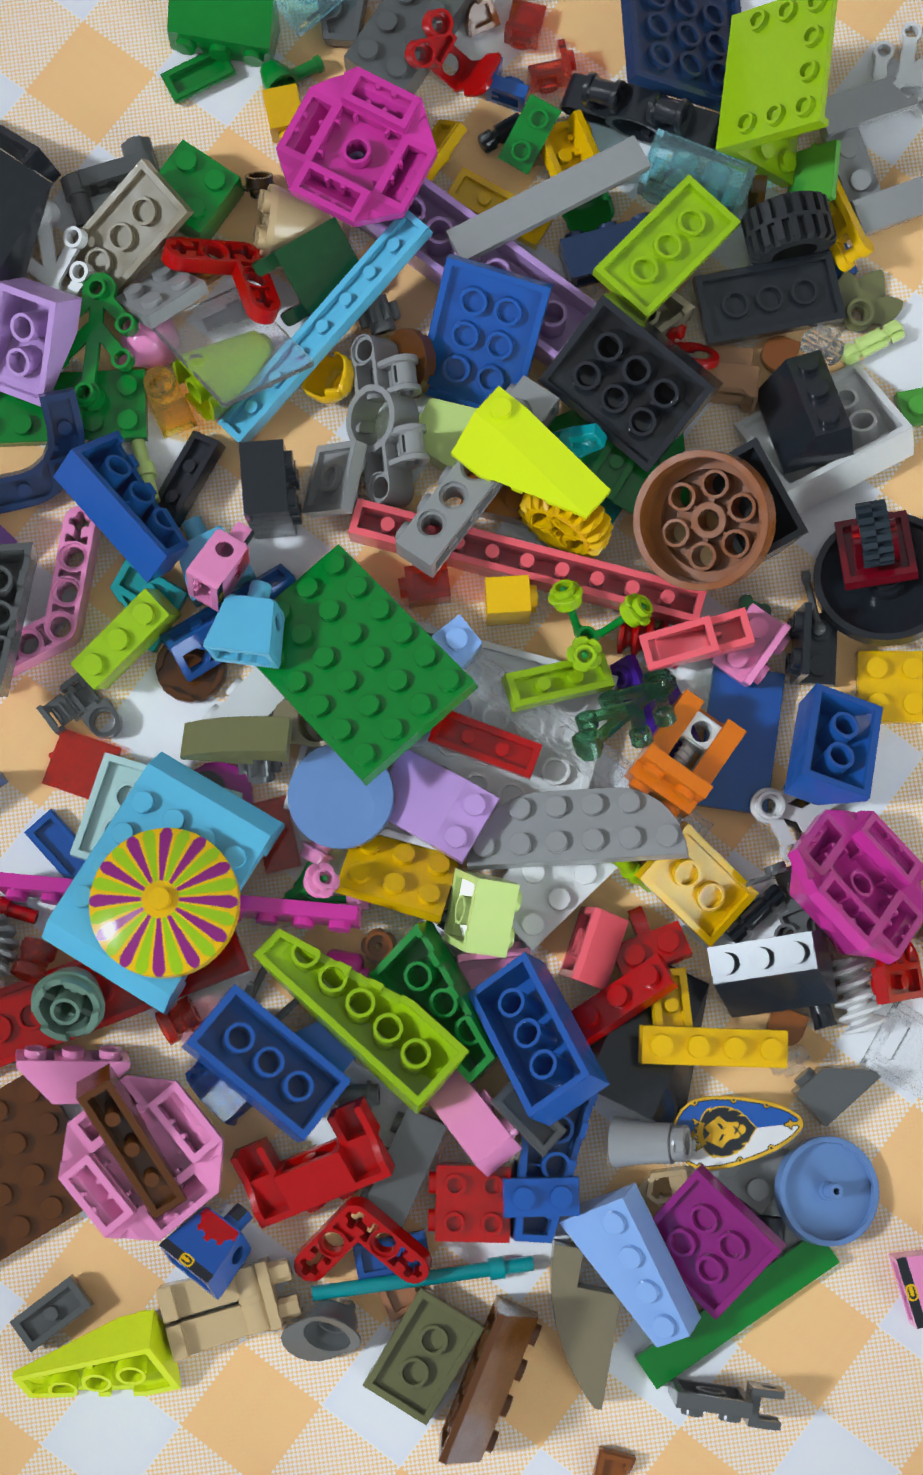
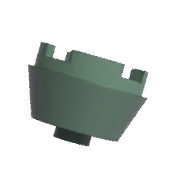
M70 966L45 976L36 984L31 995V1012H33L36 1020L41 1024L40 1030L45 1035L59 1041H69L70 1037L90 1034L101 1023L105 1012V1002L97 979L83 968Z

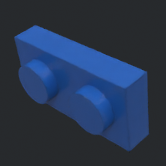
M578 1176L502 1178L504 1218L580 1216Z

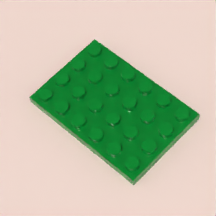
M339 544L274 599L285 616L281 665L279 669L255 666L365 786L372 782L478 689L476 682Z

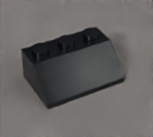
M821 349L786 359L759 387L757 405L783 474L854 455L852 426Z
M755 437L729 453L745 460L759 472L768 485L774 500L776 528L770 550L762 561L764 562L782 552L809 531L760 442ZM718 474L713 480V489L717 494H720L725 488V480L722 475ZM747 497L739 505L740 513L744 517H748L752 512V503ZM714 511V513H715V515H716V517H717V519H718V521H719V517H718L717 513ZM737 534L733 539V547L738 553H742L746 547L745 538L741 534Z
M822 929L707 948L713 985L732 1018L839 1002L827 935Z

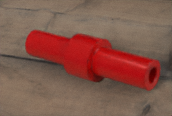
M0 895V914H4L7 918L11 917L34 925L36 924L39 910L15 904L13 901Z

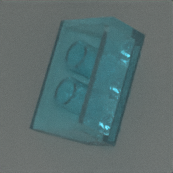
M658 128L647 157L651 167L649 171L641 174L636 194L641 195L645 201L658 205L690 174L738 218L758 166Z

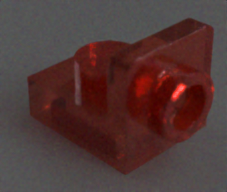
M513 0L509 18L504 28V43L510 44L511 47L517 50H537L547 6L522 0Z

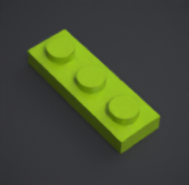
M604 652L600 653L602 656L600 665L595 669L590 668L587 672L575 670L572 662L570 663L568 660L504 674L501 681L512 713L611 690L615 686V682Z

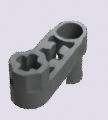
M138 135L128 138L121 144L123 153L121 158L83 168L61 178L60 183L66 202L71 205L76 227L82 228L94 214L91 197L114 191L141 159H148L160 171L149 136Z

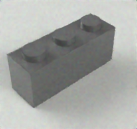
M409 1107L405 1113L398 1110L389 1130L395 1133L394 1139L390 1147L385 1146L395 1163L393 1174L388 1178L363 1187L360 1194L361 1197L370 1200L402 1228L447 1130L443 1121L421 1111L416 1114Z

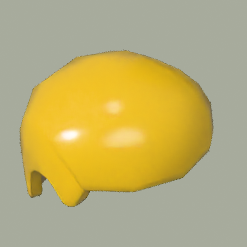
M336 350L333 352L334 355H326L301 384L302 390L308 396L322 404L340 402L349 395L354 386L352 361L346 355Z

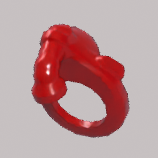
M681 324L668 330L666 336L686 353L694 354L696 351L706 352L711 356L706 359L692 357L704 368L710 370L718 366L720 356L713 348L695 342H675L676 338L679 340L684 338L686 325Z

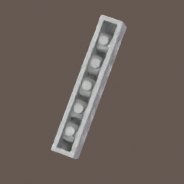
M525 375L517 384L512 383L506 389L507 393L524 405L547 428L559 413V397ZM459 461L453 467L449 465L445 468L439 477V486L432 495L427 493L421 499L416 510L418 513L411 522L405 521L395 535L397 554L432 578L504 485L493 480L489 482L481 478H469L467 474L470 470ZM453 497L463 500V503L457 507H450L445 504L448 499ZM430 525H437L442 528L436 535H428L423 532Z

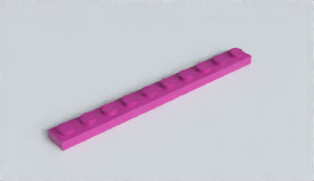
M0 872V891L6 895V899L11 901L27 902L28 897L41 898V902L45 904L57 905L73 879ZM240 895L241 905L238 922H241L242 918L256 919V923L266 926H276L278 921L292 922V926L299 929H313L314 925L328 926V930L339 933H349L351 928L361 929L362 913L358 906Z

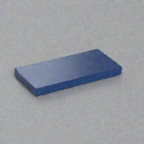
M713 665L707 713L724 724L730 719L747 732L711 783L713 786L712 790L696 806L752 814L750 810L752 796L760 789L771 788L785 681L784 673L768 671L758 685L752 682L750 686L744 687ZM705 729L703 735V742H705L707 739V733ZM765 799L762 803V809L765 812L768 811L769 799Z

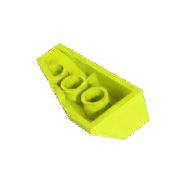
M500 386L473 413L451 452V456L481 479L489 482L491 480L511 487L512 491L533 495L545 500L546 504L554 507L557 506L565 511H571L573 514L586 519L611 492L535 415Z
M154 1309L142 1310L134 1314L118 1317L13 1371L12 1379L29 1398L74 1397L78 1391L84 1390L98 1392L99 1397H111L112 1390H133L134 1396H149L181 1389L178 1365L173 1360L165 1329L167 1325L164 1324Z

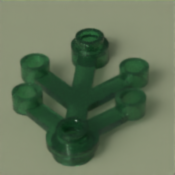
M665 668L646 672L642 676V684L603 692L598 697L601 709L585 710L575 716L578 732L571 739L575 754L586 762L598 759L602 755L604 742L629 720L631 721L632 729H630L628 734L632 746L635 748L649 746L654 738L650 727L646 724L644 707L653 699L656 708L652 711L655 725L658 727H668L674 724L677 717L674 707L669 702V696L676 689L677 680L670 673L669 669ZM634 698V699L631 700V701H627V702H623V703H622V701H624V700H628V699ZM610 719L602 727L597 729L599 727V721Z

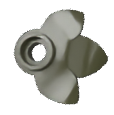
M883 270L869 272L859 280L850 272H843L838 279L846 319L842 324L852 332H863L872 324L885 325L894 320L902 310L904 304L902 300L885 296ZM853 310L861 314L860 321L852 317L851 313Z

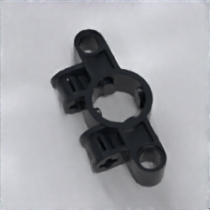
M593 71L589 72L588 75L579 73L571 75L559 106L563 113L570 116L573 111L581 110L585 120L589 123L613 129L627 138L634 135L637 141L642 144L657 147L668 145L706 157L716 156L718 152L716 150L720 114L693 106L692 101L688 98L677 100L668 97L662 91H652L626 83L621 79L614 82L600 78L599 74Z

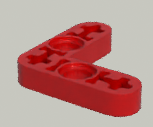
M171 237L167 239L161 255L164 265L179 272L232 275L248 317L254 322L263 325L275 322L281 307V301L270 273L259 276L252 267L253 262L263 257L260 255V250L256 249V246L247 242L189 237ZM206 254L215 256V257H217L218 259L211 258V257L207 256ZM248 280L254 281V282L258 283L259 285H254V284L250 283Z
M361 1196L348 1199L301 1247L294 1260L296 1274L303 1280L310 1282L323 1278L357 1242L407 1283L416 1284L424 1281L432 1266L431 1253L370 1200ZM358 1212L364 1215L363 1218L359 1217L357 1220L351 1217L352 1214H357ZM375 1223L371 1233H369L367 1228H371L372 1224ZM329 1232L338 1233L343 1238L344 1244L341 1246L331 1245L326 1240L325 1234ZM388 1233L395 1239L396 1244L391 1247L383 1246L377 1241L376 1235ZM401 1247L405 1248L404 1253L401 1251L399 1257H397ZM320 1251L322 1255L318 1264L308 1265L306 1261L312 1260ZM415 1260L421 1263L420 1266L415 1265L413 1268L408 1265V1262L413 1263Z

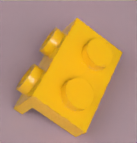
M581 110L573 111L567 121L555 123L540 151L551 177L600 152L592 136L591 126L585 120Z

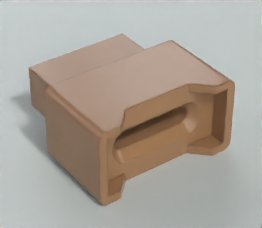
M727 345L711 347L718 352L720 362L716 368L708 371L724 384L708 403L738 406L744 413H753L758 400L760 367L752 366L754 349Z

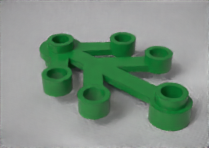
M102 272L92 274L83 284L79 319L89 311V320L77 331V335L62 368H66L70 359L85 346L82 381L76 385L75 393L78 405L87 411L100 409L106 398L104 389L97 384L101 344L111 355L112 365L122 372L130 371L136 361L134 354L123 348L105 326V309L115 319L116 330L125 337H132L138 332L139 321L130 313H127L116 300V282L111 276ZM102 285L100 293L95 294L96 289ZM127 320H131L130 327L123 330V324ZM127 355L126 362L119 365L120 357ZM90 388L89 396L83 399L84 392Z

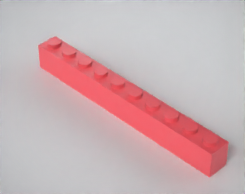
M357 498L348 530L350 541L397 553L395 535L405 521L411 522L417 513ZM430 525L423 532L428 535H436L442 528L437 525ZM472 527L443 564V566L486 577L529 575L530 585H536L537 590L549 593L556 582L569 579L576 581L583 588L582 602L620 611L619 606L625 601L627 595L637 593L646 596L653 606L652 616L655 621L662 622L667 620L668 624L671 625L700 618L707 592L679 588L663 580L658 575Z

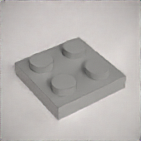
M163 265L153 270L151 276L140 283L127 286L123 293L117 296L116 300L127 313L134 316L140 323L154 329L209 294V290L204 280L187 272L174 271Z
M358 440L317 446L302 514L313 518L352 514L353 507L356 505L358 498L357 489L360 476L366 465L365 454L368 444Z

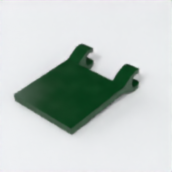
M332 217L277 250L253 262L252 267L257 275L264 276L278 266H281L301 302L280 314L283 323L290 327L312 314L354 267L358 259L336 218Z

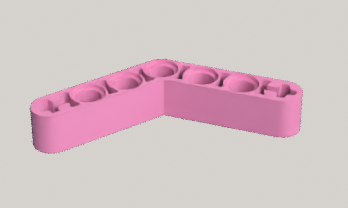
M79 506L71 508L63 519L46 614L44 617L23 627L12 678L72 648L81 640L102 532ZM84 520H87L90 524L89 527L84 526L80 533L76 526L83 525ZM82 539L86 545L80 543V540ZM76 553H83V563L75 568L69 567L70 557ZM70 587L77 588L78 594L73 601H62V595L66 589ZM62 622H70L71 630L69 634L65 637H56L57 626ZM31 638H38L39 645L37 650L31 654H25L24 644Z

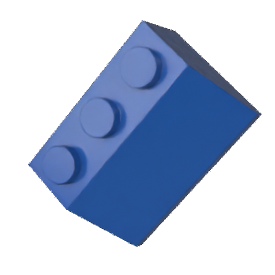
M816 683L798 705L784 794L815 805L867 802L871 796L883 707Z

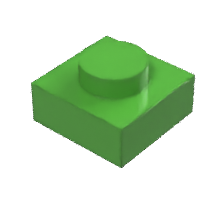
M923 387L897 392L894 395L897 409L913 427L923 426Z

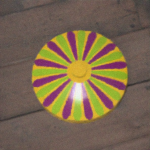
M178 828L151 829L129 837L120 843L100 865L90 890V921L101 947L122 967L149 978L170 979L182 977L208 965L223 951L230 941L240 914V889L235 872L227 858L204 837Z

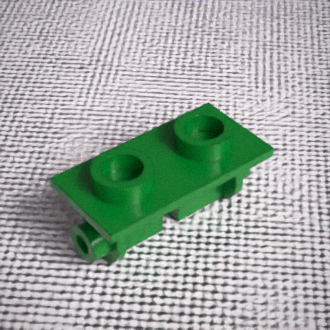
M530 94L497 158L528 175L561 110Z

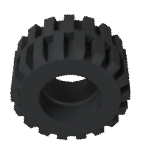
M794 191L769 198L751 208L741 219V227L750 263L753 265L825 252L836 243L837 239L827 196L818 191Z

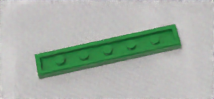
M800 1240L784 1251V1257H776L716 1320L702 1308L698 1311L701 1319L689 1337L660 1347H656L652 1343L636 1354L635 1357L655 1388L659 1389L833 1268L840 1261L829 1246H818Z

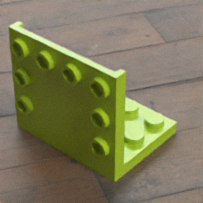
M776 0L732 15L716 150L758 175H766L767 180L781 188L793 185L799 135L825 128L829 125V119L825 117L838 0Z

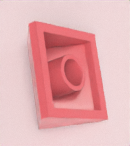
M581 906L559 975L602 990L606 988L629 921L597 907Z

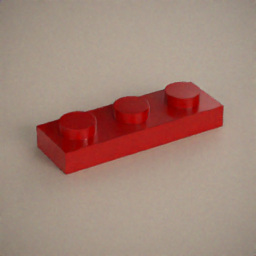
M451 711L432 728L428 738L429 743L528 780L531 778L543 746L540 743Z
M656 953L571 1010L589 1046H591L678 988L679 985L664 957Z

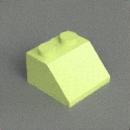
M455 868L442 939L463 952L506 958L508 949L512 947L515 938V930L512 925L515 912H518L522 901L521 891L519 890L520 884L496 876Z

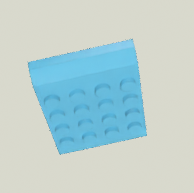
M161 751L148 763L51 913L41 938L167 1015L187 983L184 981L188 975L170 979L141 976L119 965L104 951L96 939L89 915L90 890L100 865L114 848L129 837L156 828H178L196 833L218 848L232 866L241 891L262 856L266 857L285 825Z

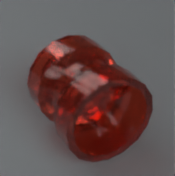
M24 937L20 946L21 956L18 960L14 961L10 973L24 982L36 985L49 974L47 967L49 963L54 962L58 949L46 941L33 937Z
M189 996L178 1000L176 1006L167 1015L160 1011L155 1013L157 1023L171 1045L182 1040L184 1032H194L203 1021Z

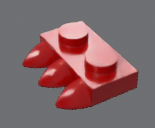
M911 941L900 959L890 965L876 959V967L871 968V988L876 996L877 1005L923 997V977L920 961Z

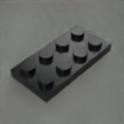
M831 250L694 276L692 280L706 346L709 347L841 323L846 319Z

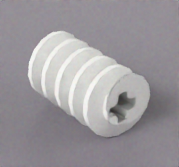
M852 956L831 961L832 966L836 967V970L833 972L834 979L840 982L836 986L837 995H843V999L834 1005L835 1008L847 1010V1013L840 1017L838 1021L839 1023H846L851 1026L842 1035L872 1030L887 1020L885 1015L874 1014L883 1004L877 1005L876 1000L870 999L874 993L871 985H867V982L871 980L872 973L870 971H863V968L872 963V959L869 957Z

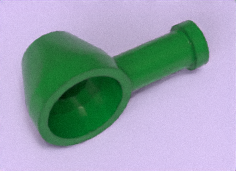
M319 55L292 69L276 59H271L260 68L262 85L264 89L294 83L297 85L299 81L309 76L324 72L325 66Z

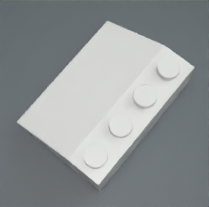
M858 362L831 374L852 426L854 455L783 474L760 411L734 424L735 430L743 444L757 437L799 514L914 455L913 426Z

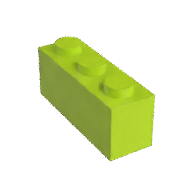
M144 588L70 664L94 690L108 689L160 638L159 635L166 632L182 614L159 589Z

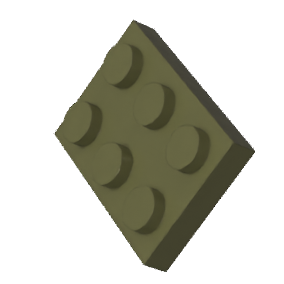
M421 1286L362 1386L427 1426L483 1332L485 1325Z

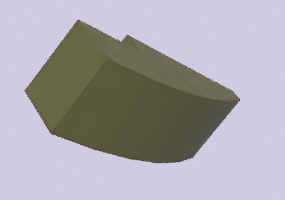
M237 716L184 723L180 758L181 760L252 765L254 760L289 762L292 737L290 717Z

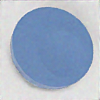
M328 745L319 747L304 757L294 770L289 782L288 806L294 823L307 838L331 849H352L370 842L385 828L394 808L395 790L387 768L365 786Z
M832 1136L812 1137L792 1147L778 1167L774 1186L778 1212L786 1226L800 1239L818 1246H841L859 1238L871 1225L879 1203L878 1178L868 1157L853 1143Z

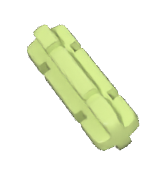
M892 320L883 325L882 330L877 328L855 339L853 345L849 342L841 346L837 350L840 361L845 366H850L858 362L860 356L864 359L889 346L888 342L891 341L893 344L903 339L905 336L903 326L897 320Z

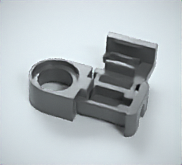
M78 672L61 684L60 691L65 695L62 696L60 693L46 705H39L36 708L57 735L67 730L64 726L74 719L78 722L80 718L89 730L101 739L116 737L123 726L122 717L110 700L107 698L102 700ZM50 712L54 714V716L57 718V720L60 722L62 726H58L56 721L50 715ZM105 712L111 713L115 718L114 727L108 732L98 731L95 725L97 717Z

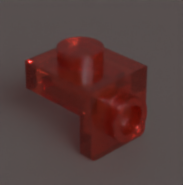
M565 39L557 40L556 60L528 65L527 83L530 94L536 92L549 94L556 91L559 87L568 85L572 71H576V61L573 50H567Z

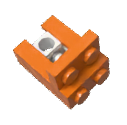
M687 689L679 695L623 776L630 781L628 786L631 789L654 797L664 804L675 818L678 816L681 818L689 816L697 803L707 797L713 788L711 783L747 732L730 719L724 724L702 710L701 706L704 701ZM692 725H700L706 730L707 739L705 742H698L692 737ZM680 740L682 746L678 747V752L674 753L675 756L672 758L668 754L676 742ZM697 752L700 756L689 770L686 768L688 767L687 763L690 762V759L692 761L691 757L695 756Z

